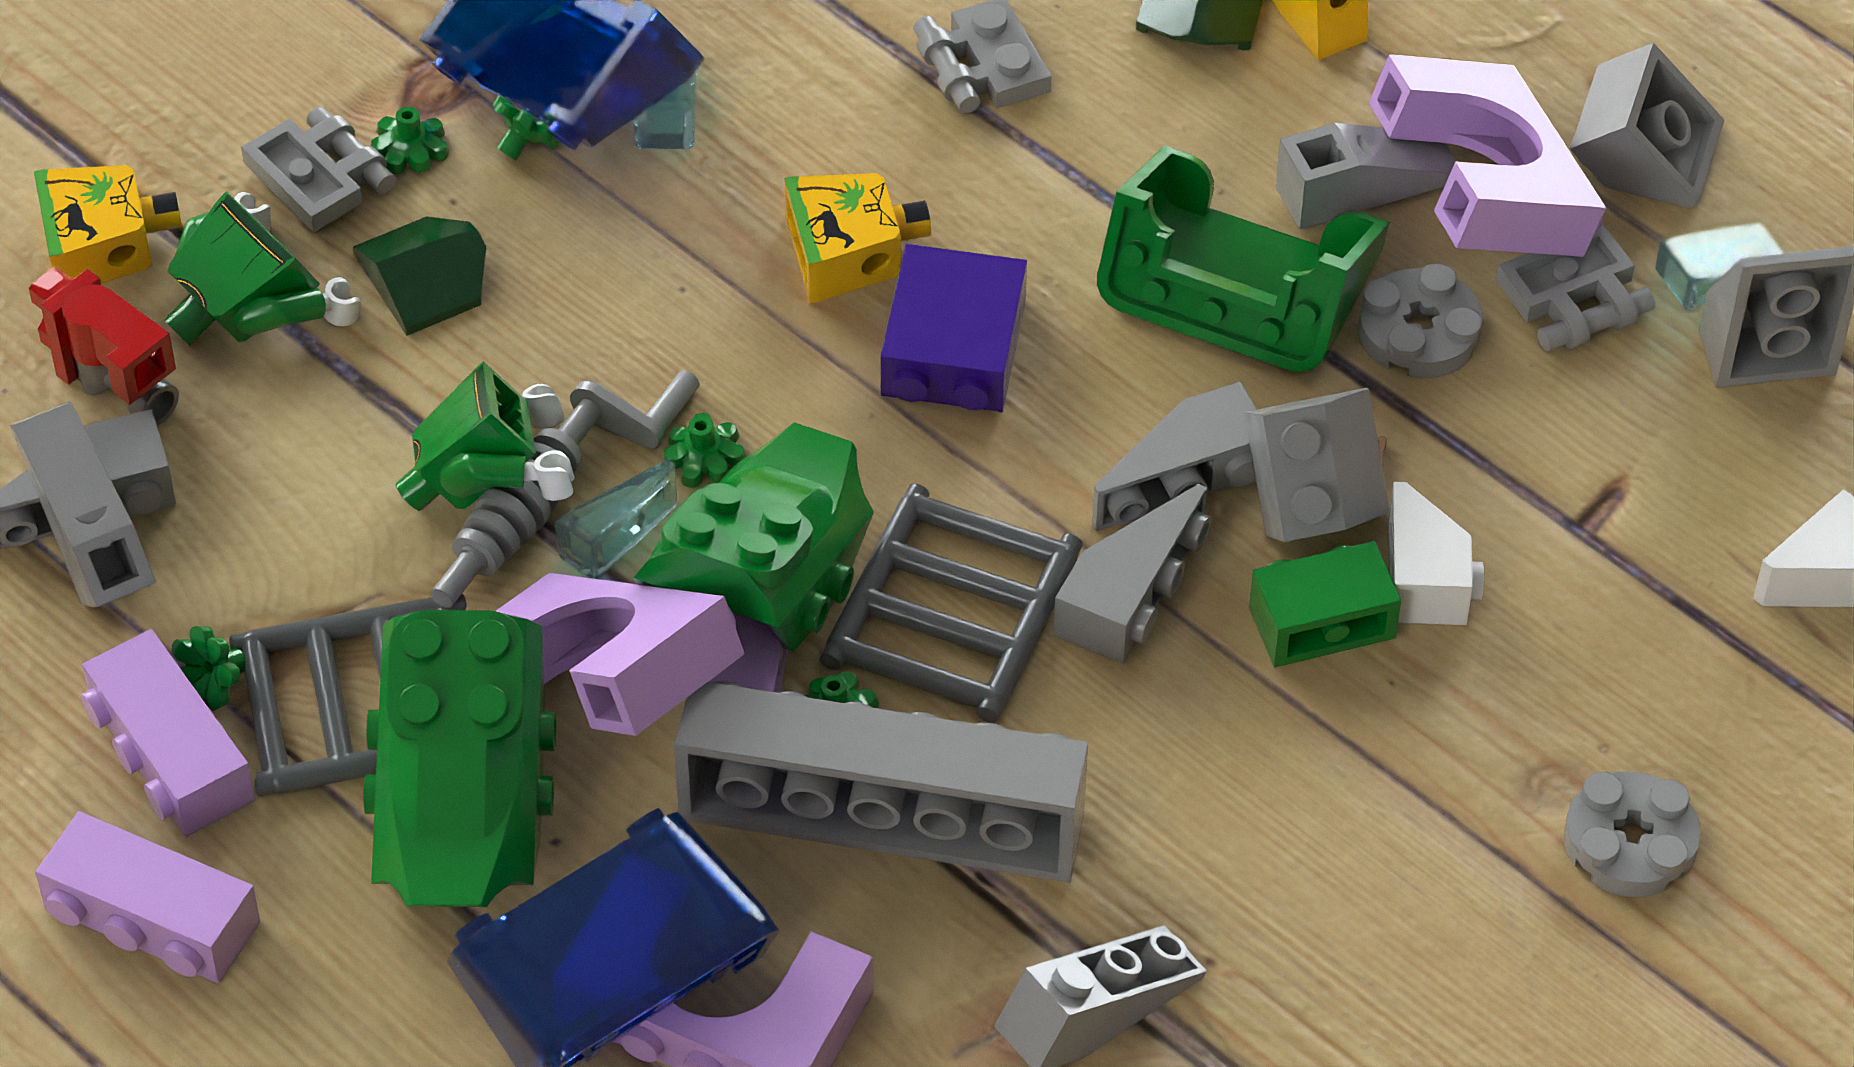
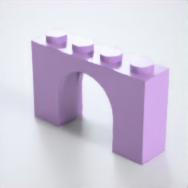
M1389 54L1369 101L1370 107L1389 138L1454 144L1474 150L1499 164L1455 161L1434 209L1436 216L1455 247L1461 249L1584 257L1595 232L1599 230L1602 224L1606 207L1515 66Z
M548 573L496 610V612L527 618L542 626L544 684L570 669V674L591 729L636 736L745 654L736 630L735 617L728 607L725 597L719 595Z
M629 856L552 980L556 1018L561 1019L567 1027L576 1033L585 1036L596 1034L618 1043L632 1056L646 1062L658 1060L672 1067H831L873 994V957L811 931L777 990L758 1007L729 1017H705L687 1012L668 1000L660 991L655 981L660 969L692 918L690 883L686 879Z

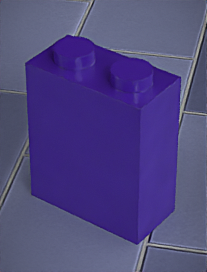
M906 244L881 352V396L895 397L909 402L924 401L960 406L968 410L983 409L1003 412L1026 301L1027 260Z

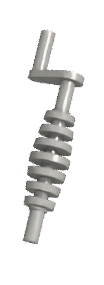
M680 371L647 414H644L600 384L592 381H582L570 394V402L574 409L558 430L545 428L533 438L536 454L527 462H534L537 457L548 451H561L569 458L573 473H575L582 461V453L578 445L593 425L644 447L656 448L663 440L666 429L699 388V380L689 371ZM524 481V487L495 486L486 491L477 500L474 510L469 514L463 529L458 533L452 544V549L457 559L432 589L431 596L433 600L442 607L451 608L477 574L482 576L493 575L504 564V561L510 559L519 550L520 546L524 545L535 535L536 531L544 526L559 500L551 501L542 497L538 481Z

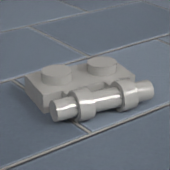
M990 0L951 12L952 31L949 32L945 28H940L932 16H924L915 22L913 29L919 39L917 48L927 64L934 65L939 74L937 81L939 88L947 100L955 102L961 113L966 114L976 110L981 102L978 95L988 93L995 107L1000 108L1051 92V74L1007 0ZM967 56L973 67L969 68L965 64H960L957 59Z
M323 106L314 108L308 114L306 122L311 128L305 132L289 118L241 147L244 164L313 232L363 204L359 183L361 185H370L380 195L391 191L396 184V177L387 169L385 157L374 147L364 146L355 138L354 127L342 116L332 115ZM326 153L339 154L343 159L335 163Z
M1603 224L1595 232L1584 257L1527 253L1498 265L1496 282L1525 321L1528 323L1546 315H1549L1553 320V324L1540 328L1537 331L1538 341L1546 352L1563 345L1566 348L1572 349L1587 343L1590 340V334L1610 326L1619 330L1636 323L1638 315L1655 308L1653 294L1647 287L1628 293L1624 288L1623 284L1632 281L1635 265ZM1596 296L1600 301L1601 305L1583 312L1576 306V303Z

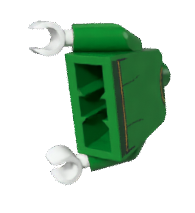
M226 191L209 212L190 218L184 225L175 257L169 263L168 273L190 294L164 321L189 346L215 320L238 342L248 340L253 335L294 323L321 319L323 316L329 323L336 326L351 325L359 317L361 300L358 297L349 299L350 284L341 277L331 279L326 284L325 293L322 294L319 289H316L320 283L269 233L271 229L270 206L263 204L255 208V197L250 193L241 192L233 198Z
M483 361L415 429L412 435L415 466L396 482L399 494L411 507L418 511H422L440 494L455 508L466 509L486 491L495 486L524 487V481H538L542 497L546 500L558 501L570 497L574 491L572 481L575 477L571 462L564 453L552 450L541 454L534 462H527L536 454L532 428H550L564 421L561 403L555 391L548 385L536 384L525 389L523 395H520Z

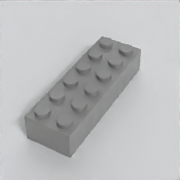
M729 681L707 682L686 698L674 742L678 816L680 820L1071 883L1084 819L1088 742L1073 740L1057 733L1041 735L1004 729L993 723L972 724L940 719L925 712L909 714L872 708L861 702L840 703L808 698L792 691L777 693L745 688Z

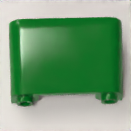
M1164 145L1116 191L1097 272V287L1101 297L1109 306L1120 312L1295 372H1305L1314 369L1330 352L1381 254L1390 222L1362 212L1347 211L1339 213L1327 224L1322 234L1320 245L1210 208L1214 192V179L1211 170L1201 159Z

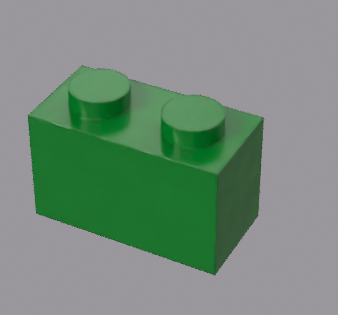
M1375 541L1354 546L1340 545L1325 553L1295 560L1281 559L1271 562L1265 567L1253 569L1249 609L1274 668L1396 639L1401 599Z

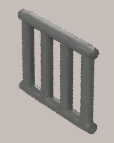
M915 483L910 484L904 496L900 499L828 637L826 646L819 658L820 662L833 670L840 669L842 664L845 663L977 708L976 714L980 719L994 723L998 720L1003 708L1006 707L1055 606V597L1073 569L1083 543L1072 534H1064L1060 540L929 498V492L924 486ZM917 521H921L1047 564L1036 587L906 545ZM893 568H897L1023 610V613L1012 635L881 591ZM871 615L999 658L1000 660L988 684L860 642L857 638L868 616Z
M461 594L451 608L442 607L432 597L232 634L229 638L230 648L241 650L245 656L244 672L262 771L256 772L255 789L257 794L283 793L364 778L366 774H376L377 750L353 752L332 641L371 634L380 679L383 624L393 617L415 611L465 610L467 607L465 596ZM306 646L327 758L288 765L268 653Z

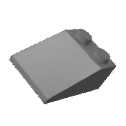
M1854 246L1739 258L1707 291L1699 328L1716 387L1837 375L1854 308Z

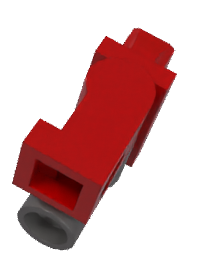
M53 267L30 285L31 301L42 310L43 319L38 327L40 341L51 350L56 376L69 385L79 375L84 393L90 395L100 394L106 389L111 388L113 393L127 403V409L130 414L152 409L157 426L169 418L178 403L179 391L165 379L176 369L170 333L112 290L102 286L100 278L88 268L72 279L59 268Z

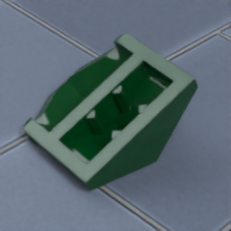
M1142 0L1136 21V30L1147 33L1149 29L1170 39L1196 44L1238 45V50H1250L1263 0Z
M426 216L353 246L355 257L406 336L478 307L482 303L486 245L479 231L471 222Z

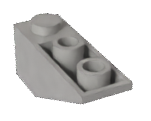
M1333 123L1280 139L1275 187L1299 229L1330 221L1339 213L1347 211L1361 212L1442 188L1448 180L1456 159L1446 143L1390 139L1383 127Z
M1241 381L1182 400L1094 486L1092 525L1095 531L1117 524H1130L1197 484L1207 487L1206 495L1233 486L1243 487L1256 481L1244 414L1246 411L1256 410V407Z
M67 402L10 425L81 604L97 608L155 584V578L133 523L72 402Z
M152 409L92 423L85 427L129 516L145 515L160 508L176 505L170 469ZM28 470L0 489V549L9 546H22L33 540L54 535Z
M1197 484L1084 550L1055 597L1053 636L1124 664L1136 642L1145 644L1156 624L1158 617V608L1156 607L1163 595L1171 598L1175 594L1184 574L1185 562L1183 561L1190 549L1198 552L1209 533L1212 517L1205 514L1207 487Z
M1165 925L1025 968L994 1027L1030 1067H1059L1085 1058L1203 979L1207 970L1187 950L1181 939L1173 935Z

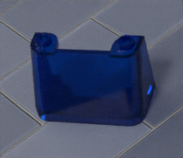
M447 0L419 39L437 56L432 62V66L444 76L461 85L465 78H468L490 92L503 96L513 105L520 109L523 108L531 115L549 124L546 130L561 143L573 150H576L580 143L588 147H594L691 80L705 60L703 55L656 8L641 0H635L629 7L615 0Z
M657 808L645 814L626 829L630 838L498 919L493 920L489 913L483 914L466 924L454 935L459 945L450 953L447 963L515 1067H576L584 1060L589 1062L599 1055L603 1047L706 982L711 981L713 984L724 977L729 967L736 974L762 958L779 933V929L766 909L679 812H673L665 816L661 809Z

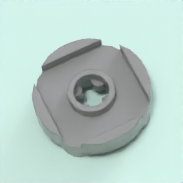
M1433 263L1425 266L1423 269L1410 268L1395 271L1380 279L1369 282L1364 290L1358 333L1363 348L1376 363L1389 369V362L1408 368V376L1435 378L1453 373L1469 361L1473 348L1479 343L1483 312L1475 294L1464 283L1457 280L1456 273L1452 268L1444 264ZM1412 317H1424L1431 320V328L1423 329L1419 323L1408 324L1407 321Z
M1597 772L1590 775L1585 780L1583 789L1573 798L1568 810L1564 830V844L1568 857L1575 866L1578 860L1582 868L1592 874L1590 882L1609 893L1626 897H1647L1665 891L1668 882L1677 879L1681 874L1683 878L1691 870L1700 842V823L1696 811L1689 803V791L1676 780H1662L1656 776L1640 772ZM1624 825H1635L1642 828L1647 834L1641 835L1639 843H1630L1626 841L1625 832L1615 829Z

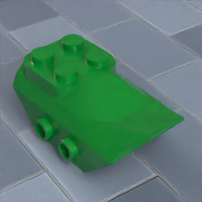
M795 422L765 445L735 464L719 483L709 484L703 489L692 493L665 522L662 528L661 540L656 544L649 560L633 579L638 585L724 596L732 612L768 624L783 648L794 653L811 631L818 633L821 630L830 607L835 602L841 604L846 599L854 576V568L852 566L874 514L862 488L855 445L852 441Z
M421 610L393 617L383 624L379 710H368L366 724L368 750H377L376 774L365 775L363 791L365 814H374L371 884H390L401 895L406 907H488L493 898L510 885H534L541 837V816H553L554 778L553 776H543V751H555L556 713L555 711H545L542 626L527 618L491 610Z

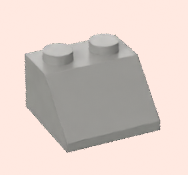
M1653 42L1597 66L1570 150L1607 188L1690 208L1699 203L1724 118Z
M1369 388L1244 412L1267 537L1287 542L1346 530L1389 513V503Z

